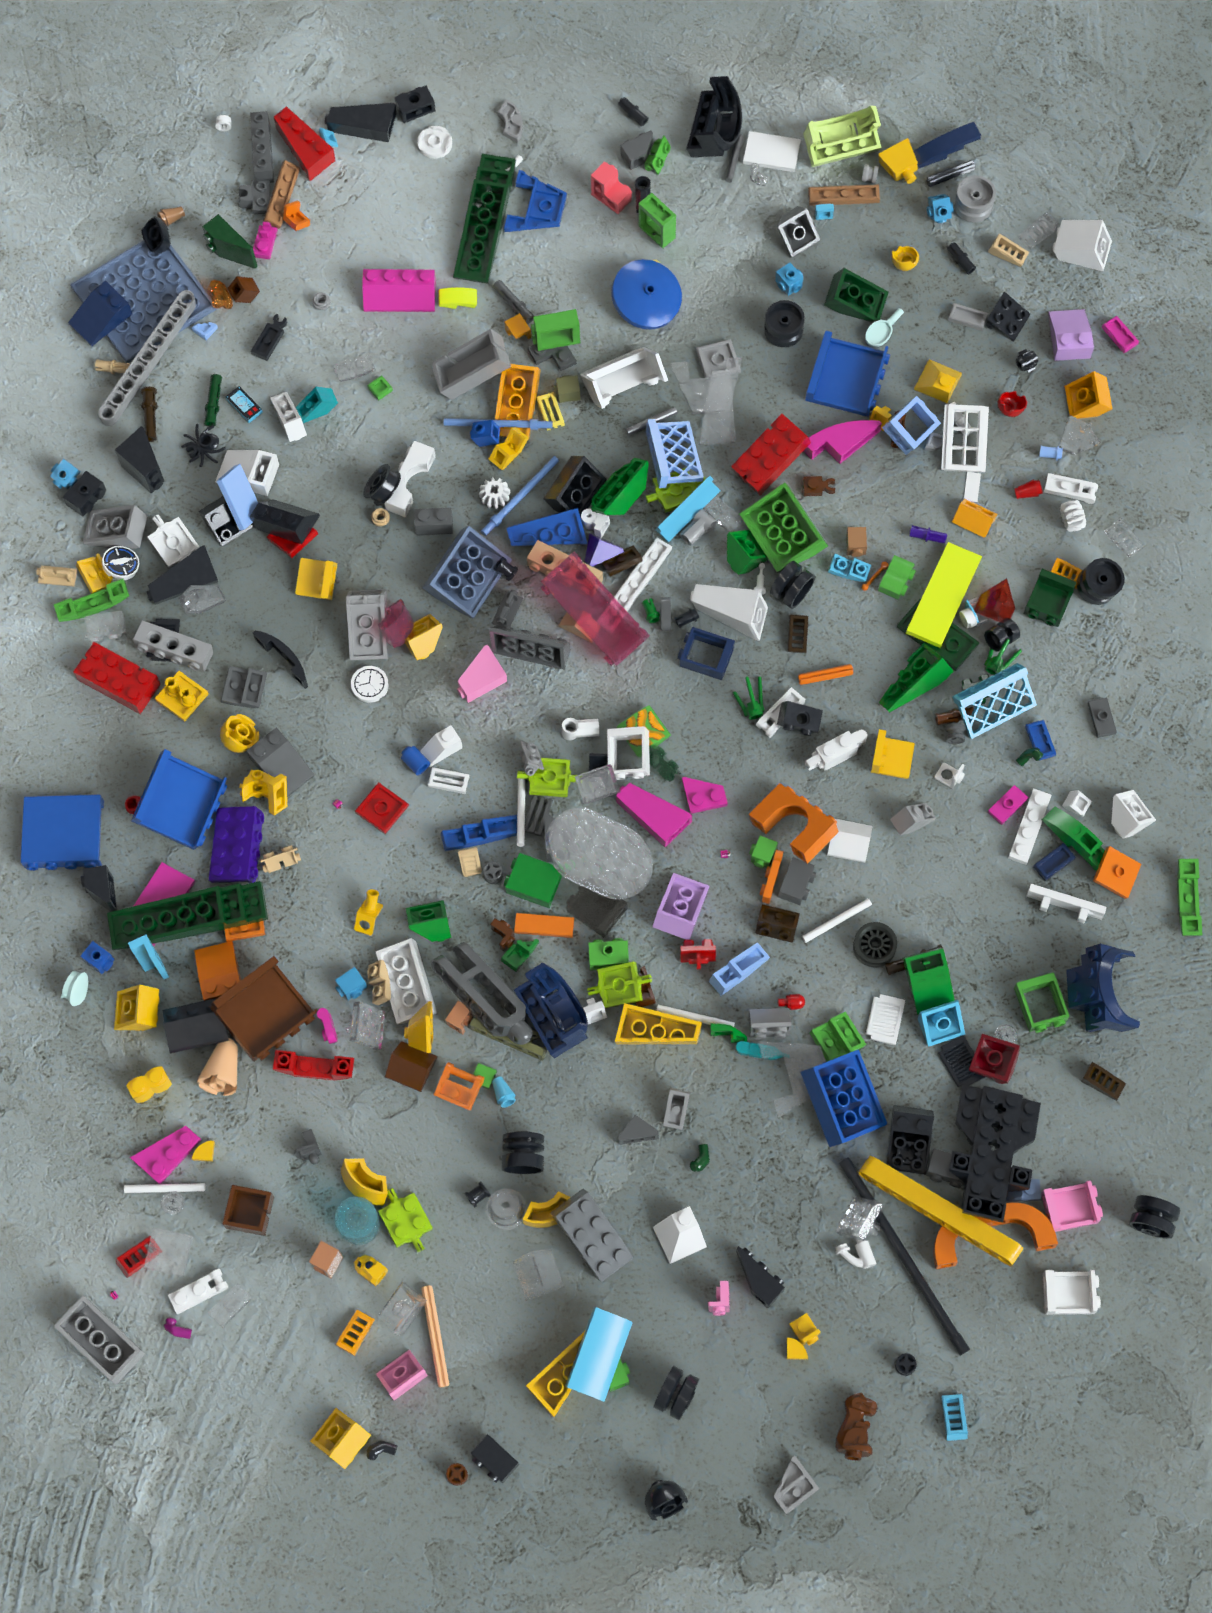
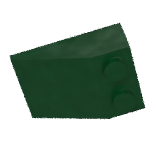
M219 214L202 226L204 231L203 237L207 242L206 247L211 253L215 252L221 258L254 269L258 267L253 247Z
M843 268L834 274L824 306L837 313L874 323L881 318L889 292Z

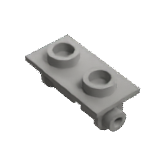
M521 741L520 757L523 764H525L524 771L527 775L532 776L538 768L544 769L542 760L535 744Z

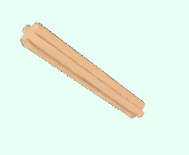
M431 1285L422 1287L421 1290L437 1383L442 1388L449 1386V1379L433 1288Z

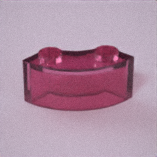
M402 599L386 608L387 615L378 624L387 643L393 648L405 643V639L409 636L414 626L413 618Z

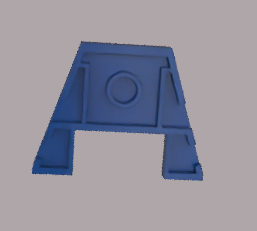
M519 170L516 187L530 189L532 194L526 217L507 214L504 232L560 227L567 193L548 183L546 185L538 181V178L530 177L524 171Z

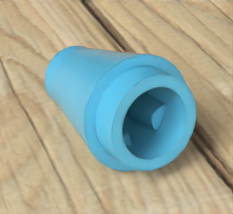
M497 1077L492 1081L497 1104L501 1105L502 1108L511 1106L516 1101L515 1094L503 1077Z

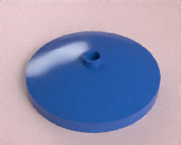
M642 259L632 261L619 270L612 283L611 297L618 314L629 324L641 329H657L671 322L678 313L682 302V291L677 278L667 267L656 261Z

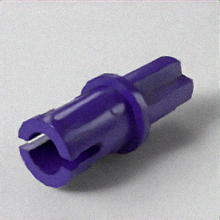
M912 525L909 537L923 539L925 542L930 540L944 544L947 534L930 530V527L927 529Z

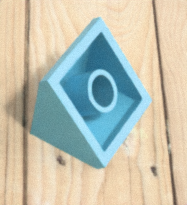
M958 1000L919 1013L917 1020L928 1047L965 1035Z

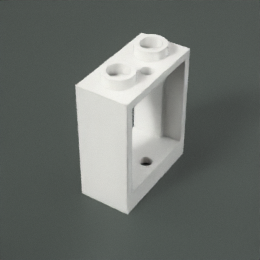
M645 726L607 729L608 774L615 780H624L625 777L642 779L644 776L650 775L649 730ZM642 739V768L617 770V741Z

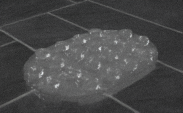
M571 808L562 812L551 822L546 834L547 853H550L554 862L553 866L565 878L615 900H625L643 891L648 885L653 871L652 856L645 841L631 828L587 808Z

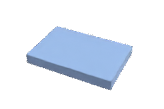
M238 464L219 478L217 484L239 530H245L253 523L249 516L257 506L258 501L241 464Z

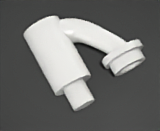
M863 1234L855 1236L857 1242L855 1248L859 1258L854 1257L848 1252L850 1247L847 1244L835 1247L836 1255L840 1254L856 1267L866 1269L876 1265L869 1242L864 1240Z

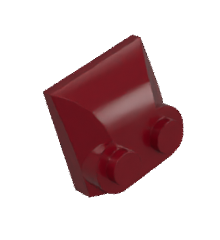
M982 1034L969 1071L993 1079L998 1084H1008L1018 1060L1020 1045Z

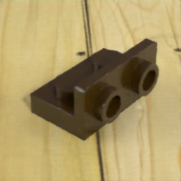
M762 904L755 933L792 943L800 913Z

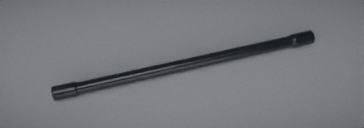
M849 1157L845 1158L839 1165L855 1186L950 1337V1341L960 1356L970 1350L969 1346L941 1306L859 1176L858 1170Z

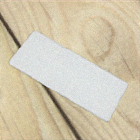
M967 472L964 499L973 502L978 501L980 473Z

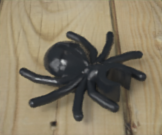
M196 424V439L188 434L183 435L194 442L185 443L181 448L186 447L187 452L194 450L193 453L189 454L190 458H192L189 460L190 463L198 459L201 454L200 467L204 464V454L212 462L218 463L208 453H219L226 449V447L214 450L219 445V438L215 434L207 433L214 428V425L206 428L199 437V424Z

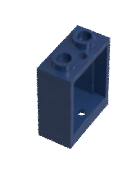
M692 627L690 633L687 632L685 635L684 643L686 644L684 649L681 648L677 659L680 660V667L723 680L735 647V640ZM694 640L724 649L717 669L688 659Z

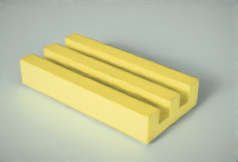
M554 392L536 397L543 420L549 421L541 400L545 401L554 429L558 428L559 425L565 426ZM550 397L553 402L556 414L558 416V421L555 420L554 414L552 412L548 398Z

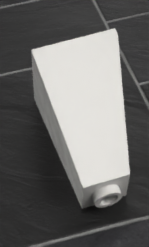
M695 585L690 599L697 610L754 640L760 641L768 606L759 590Z

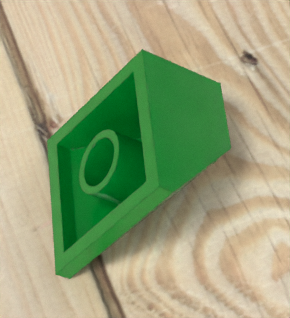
M750 530L734 531L727 534V562L738 575L749 573L757 568L760 563L769 560Z
M444 900L406 908L410 930L432 942H442L451 938Z

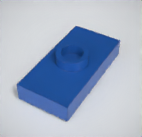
M1041 720L1026 724L1025 728L1032 748L1037 747L1043 753V757L1040 760L1056 756L1045 721Z

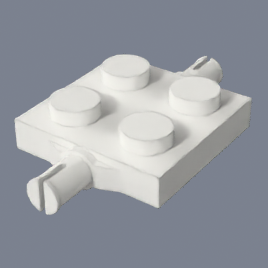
M159 515L152 518L158 528L148 536V540L168 568L179 563L199 548V545L179 517L167 523H164Z

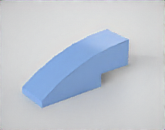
M756 943L711 976L709 983L722 996L752 974L770 957Z

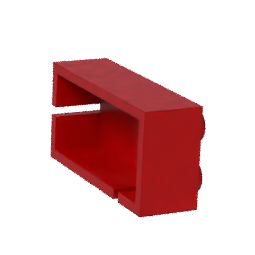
M783 413L771 424L772 429L767 428L731 466L734 473L760 496L811 443L809 437Z
M93 642L86 652V660L82 658L73 671L77 680L138 714L142 713L161 685L157 675L144 668L141 670L140 666L96 642Z

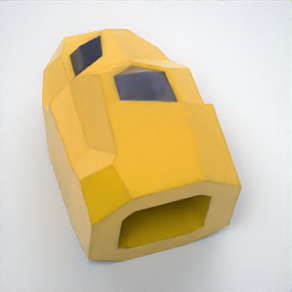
M364 1255L354 1261L356 1271L375 1287L388 1272L385 1266L371 1256Z

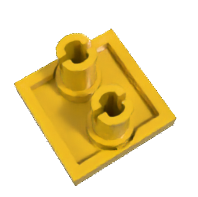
M178 671L174 677H168L165 680L166 686L155 697V700L185 722L209 693L181 671Z

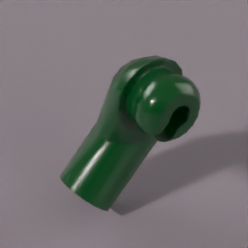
M1037 747L1025 750L1016 761L1023 767L1032 757L1035 761H1039L1043 757V753Z
M708 1144L698 1145L699 1156L695 1161L690 1162V1169L693 1172H700L709 1164Z

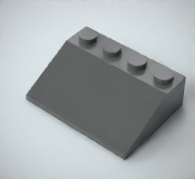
M494 626L490 628L492 652L494 654L565 670L571 650L570 642L562 638L553 639L545 634H531L527 630L518 631L510 626Z

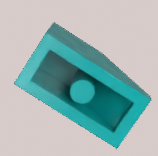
M315 387L295 408L301 417L302 423H306L328 414L338 404L332 388Z

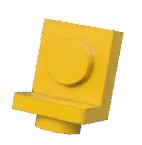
M807 1313L789 1324L802 1345L807 1343L810 1346L819 1340L817 1336L821 1332L815 1327Z

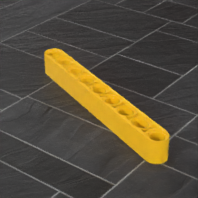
M873 1156L868 1157L858 1172L866 1181L1008 1266L1014 1264L1023 1250V1247L1013 1239L978 1218L962 1213L961 1208Z

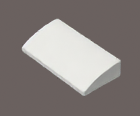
M410 938L376 951L378 961L384 960L388 971L391 988L390 1003L396 1023H408L428 1001H432L433 1015L437 1014L416 941Z

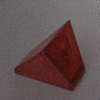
M1007 578L980 595L974 608L975 613L998 622L1005 618H1012L1015 605Z

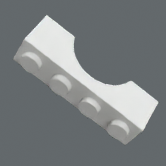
M416 441L413 442L412 446L408 447L404 462L400 463L398 472L401 474L400 483L394 494L384 503L387 511L403 517L407 516L413 504L412 494L407 490L406 484L413 475L429 471L436 457L434 448Z

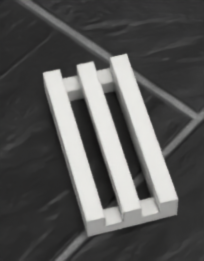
M432 767L428 787L466 794L470 775ZM435 774L464 779V782L449 778L435 776ZM433 781H438V782H443V783L458 785V786H462V787H457V786H452V785L437 783V782H433Z

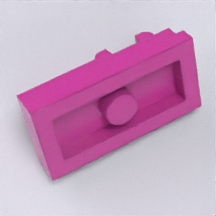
M263 222V225H259L253 250L255 258L270 260L278 228L271 227L270 222Z

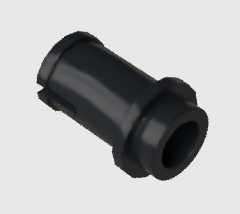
M690 608L688 612L674 617L678 627L681 628L692 621L697 622L699 615L695 608Z

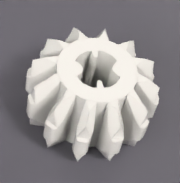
M492 477L491 482L485 479V485L480 486L479 492L483 505L487 504L488 508L494 505L496 509L499 504L504 507V501H509L510 489L507 488L508 484L506 482L502 483L501 478L495 481Z
M1070 500L1061 504L1060 512L1066 529L1069 532L1085 528L1086 519L1080 502L1078 500Z

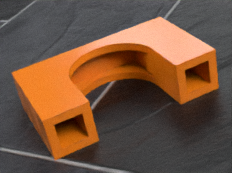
M781 783L749 813L752 825L765 834L786 816L801 815L808 819L807 826L790 843L793 854L807 864L839 832L836 825L837 821L831 815L826 816L818 806H812L805 797H799L789 786L785 787Z

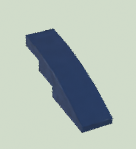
M975 122L949 131L914 150L918 169L947 159L948 154L962 150L964 145L980 140L981 134Z

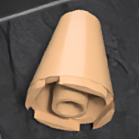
M228 1038L229 1041L217 1043L198 1077L197 1083L199 1082V1087L211 1094L217 1095V1092H224L223 1096H229L236 1092L238 1045L230 1038Z

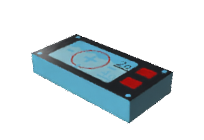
M240 386L225 396L226 400L248 423L263 413L262 409Z

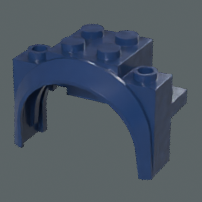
M1104 944L1085 948L1086 954L1081 955V966L1066 970L1069 1008L1085 1012L1087 1032L1106 1028L1125 1032L1139 1028L1140 1021L1126 1015L1119 1006L1112 985L1114 962L1119 963L1122 958L1135 957L1134 952Z

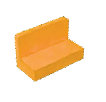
M964 499L960 503L952 522L985 538L998 514Z

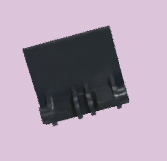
M1003 292L987 318V327L989 329L997 327L1014 342L1031 313L1006 292Z

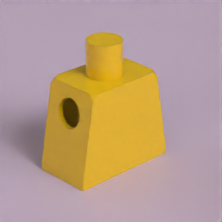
M908 138L878 154L879 163L895 181L904 178L907 184H910L916 180L914 172L918 170V165Z

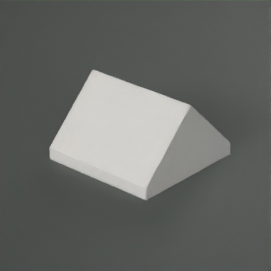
M835 819L839 832L831 839L827 855L865 863L872 826Z

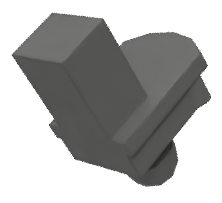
M310 1129L302 1132L306 1145L296 1149L294 1154L295 1157L302 1159L303 1162L309 1160L310 1163L315 1165L319 1162L321 1152L314 1133Z

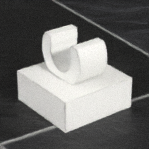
M594 997L586 1000L588 1006L584 1007V1012L587 1016L588 1024L607 1018L602 1001L596 1003Z

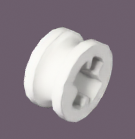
M219 115L216 117L215 127L220 131H229L232 120L229 116Z

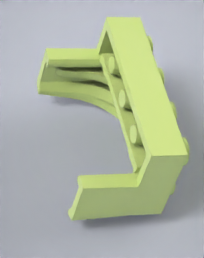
M869 106L865 109L817 122L810 121L803 135L811 166L816 167L879 151L881 144L877 130L881 124L876 106ZM854 123L856 124L858 135L856 134Z

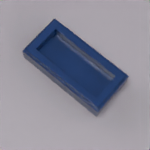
M1062 843L1034 864L1033 868L1044 881H1047L1075 860L1076 857Z

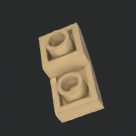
M384 960L368 965L367 983L373 985L372 1003L381 1005L391 1000L388 971Z

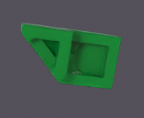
M533 939V941L526 942L517 940L516 944H513L501 957V962L517 972L537 947L539 940Z
M711 1023V1036H730L731 1043L747 1042V1036L733 1026Z

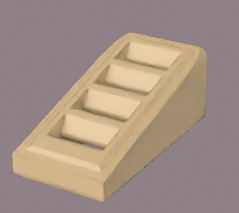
M1000 233L988 250L990 254L1019 267L1023 265L1029 254L1027 250Z
M476 847L458 852L464 877L482 873Z

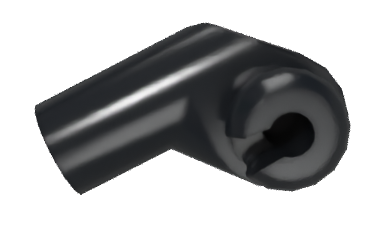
M380 1440L367 1448L366 1456L369 1460H376L382 1452L395 1455L398 1445Z

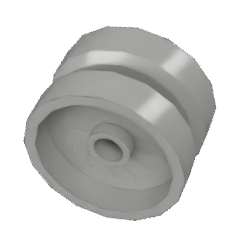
M977 175L969 176L960 182L954 204L955 211L960 218L975 223L989 217L996 195L993 183L989 179Z

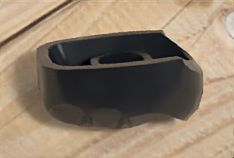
M152 217L141 230L142 237L151 252L163 253L171 246L168 227L162 218Z

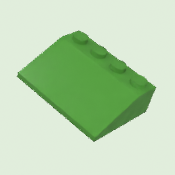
M785 482L740 513V516L777 573L781 572L791 561L794 560L797 563H801L828 547L816 526Z

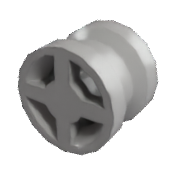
M865 164L862 182L871 181V183L876 184L879 166L870 167L868 164Z

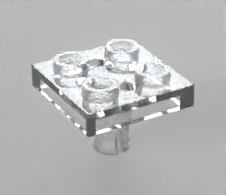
M360 1001L354 1002L352 1022L346 1023V1026L351 1027H345L346 1032L350 1034V1041L374 1050L382 1049L385 1011Z
M854 1197L849 1203L845 1215L839 1221L835 1232L841 1236L864 1241L868 1233L875 1237L878 1232L874 1229L880 1231V1226L874 1223L883 1205L877 1201Z

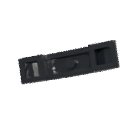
M255 630L253 632L255 641L267 652L274 648L293 666L291 669L293 678L306 689L308 687L303 667L294 652L274 636Z

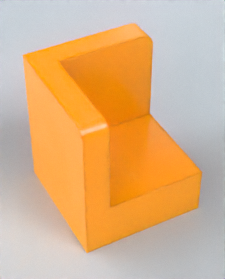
M520 313L504 321L505 331L509 336L513 335L515 339L523 335L527 339L532 338L531 329Z

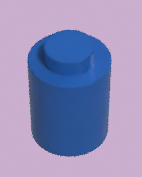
M408 746L401 753V760L416 775L422 774L430 765L429 760L415 746Z

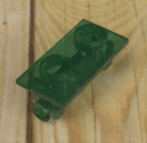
M650 745L652 751L649 750V763L653 768L660 764L661 767L657 772L665 781L671 782L675 778L674 774H681L678 770L679 766L672 759L670 761L665 756L667 753L660 746Z

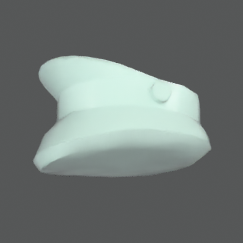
M73 971L66 979L60 998L68 999L72 1006L80 1005L84 1001L88 990L87 973Z

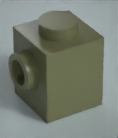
M578 375L556 378L557 385L553 386L555 397L558 396L559 403L581 400Z

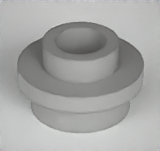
M320 292L314 296L313 305L316 309L325 310L330 306L331 301L327 294Z

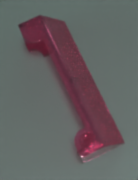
M575 551L540 581L542 584L540 588L547 596L551 594L606 655L604 659L610 666L614 664L617 667L650 637L647 631L639 627V623L631 617L588 569L587 565L583 564Z

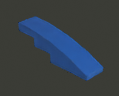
M517 815L484 819L481 823L462 825L458 829L444 830L441 832L444 850L462 849L516 836Z

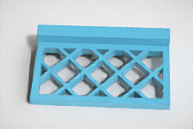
M1016 663L952 696L954 703L958 705L969 738L972 739L1037 705L1026 676L1028 674L1026 667ZM1022 679L1021 689L1013 688L1016 681ZM1004 687L1008 689L1004 699L997 697L1000 689ZM1012 690L1019 693L1015 703L1008 701ZM1023 694L1027 695L1030 701L1024 706L1019 705ZM986 696L991 697L988 707L981 705L983 698ZM996 699L1003 701L999 711L992 709ZM1007 703L1014 705L1010 713H1003ZM970 704L975 705L972 714H966L964 708ZM979 707L986 709L983 719L976 718ZM991 711L997 713L995 721L987 722ZM974 720L980 721L979 728L972 731L971 726Z

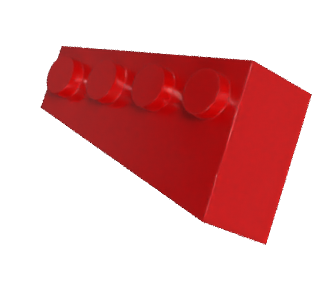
M287 106L274 116L277 131L299 162L309 181L313 180L336 161L334 149Z

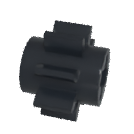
M1027 349L1018 352L1019 356L1016 358L1017 367L1021 371L1027 370L1028 373L1035 370V366L1038 363L1036 353L1030 350L1027 351Z

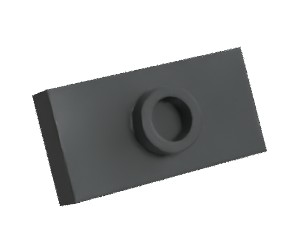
M1107 697L1088 701L1097 738L1115 735L1117 730Z

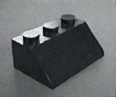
M571 456L543 499L558 513L578 508L581 517L582 512L589 508L593 496L607 479L585 456Z
M273 499L259 502L249 517L256 530L302 544L320 515L319 513Z
M217 998L162 1010L163 1024L170 1054L229 1041L227 1028L209 1007Z

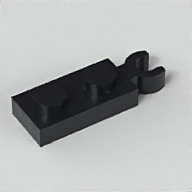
M274 315L273 324H266L251 349L252 355L268 361L284 334L282 328L287 325V318L284 317L283 321L278 322L279 315Z

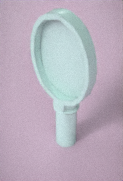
M898 308L887 321L878 320L871 324L865 335L866 343L871 347L884 345L892 334V325L904 313L903 310Z

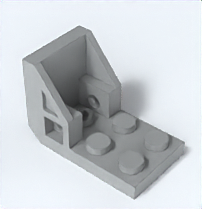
M387 589L349 591L346 596L350 660L387 659Z

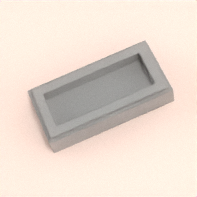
M954 303L948 321L983 331L988 313Z

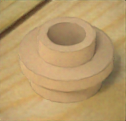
M378 508L372 513L371 519L376 526H385L390 520V515L387 510ZM382 516L384 519L378 520V517Z

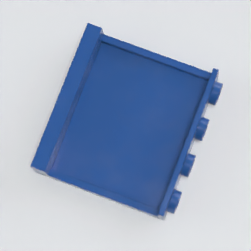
M825 330L807 389L806 401L869 417L870 411H873L876 405L874 397L879 395L881 385H879V380L884 379L886 371L883 369L884 364L888 365L889 362L888 346L885 347L884 351L834 339L832 338V332Z
M164 749L159 754L131 821L194 850L202 846L206 836H204V832L210 828L213 822L211 816L220 805L218 801L220 795H223L226 791L227 785L225 783L227 778L220 779L171 756L172 752Z
M102 796L24 797L21 864L24 868L35 871L38 868L56 870L57 867L76 869L77 867L91 868L102 866L99 860L101 808H104Z

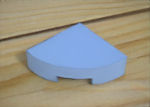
M212 322L198 323L192 327V331L207 340L218 327Z

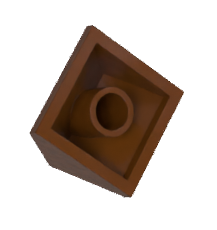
M401 1041L391 1054L385 1078L422 1092L437 1056L408 1046L407 1043Z

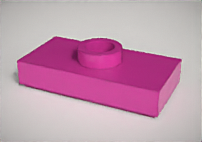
M1118 316L1102 325V329L1123 353L1138 345L1139 341Z
M1014 785L988 810V813L1002 825L1029 797Z

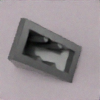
M634 1115L619 1135L618 1141L619 1145L656 1140L659 1139L658 1130Z

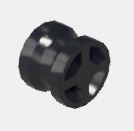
M908 1353L901 1354L895 1362V1369L902 1376L911 1375L917 1366L915 1357Z

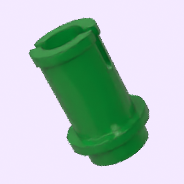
M649 598L650 603L646 599L642 602L647 615L646 620L649 623H656L660 620V613L657 612L653 599Z

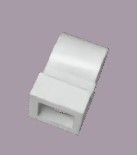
M590 508L585 509L581 514L583 527L588 530L593 529L595 536L602 538L610 525L609 516L592 512Z

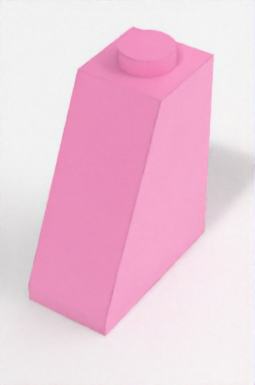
M488 644L482 648L458 680L459 688H457L460 697L462 699L465 698L468 703L507 682L506 673Z

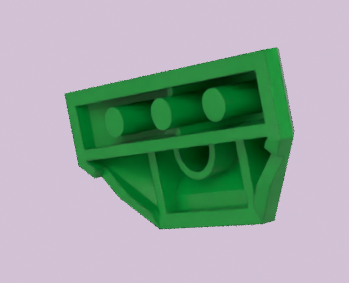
M633 458L630 460V463L616 470L593 496L592 512L603 515H624L646 489L648 461Z

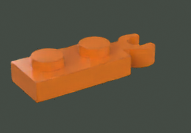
M776 850L772 866H767L765 877L768 880L766 885L762 884L760 895L763 896V903L770 904L783 858V851Z

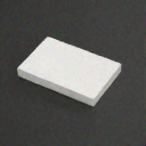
M749 131L743 164L795 172L801 139Z

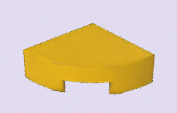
M207 1141L199 1145L193 1153L192 1160L213 1162L215 1141Z
M787 1337V1359L808 1360L805 1347L798 1340Z

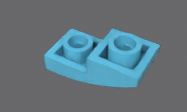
M834 554L828 573L854 581L866 582L871 565L856 558L850 560Z

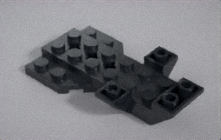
M962 1085L955 1124L967 1137V1141L971 1145L970 1155L952 1151L949 1171L965 1183L962 1213L1003 1223L1007 1192L1030 1189L1033 1170L1012 1165L1013 1154L1019 1149L1034 1142L1041 1103L1023 1099V1095L987 1086H983L980 1089ZM993 1127L998 1128L999 1131L995 1132V1129Z

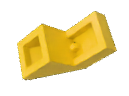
M512 428L504 443L495 446L488 460L501 470H504L521 453L529 437L518 428Z

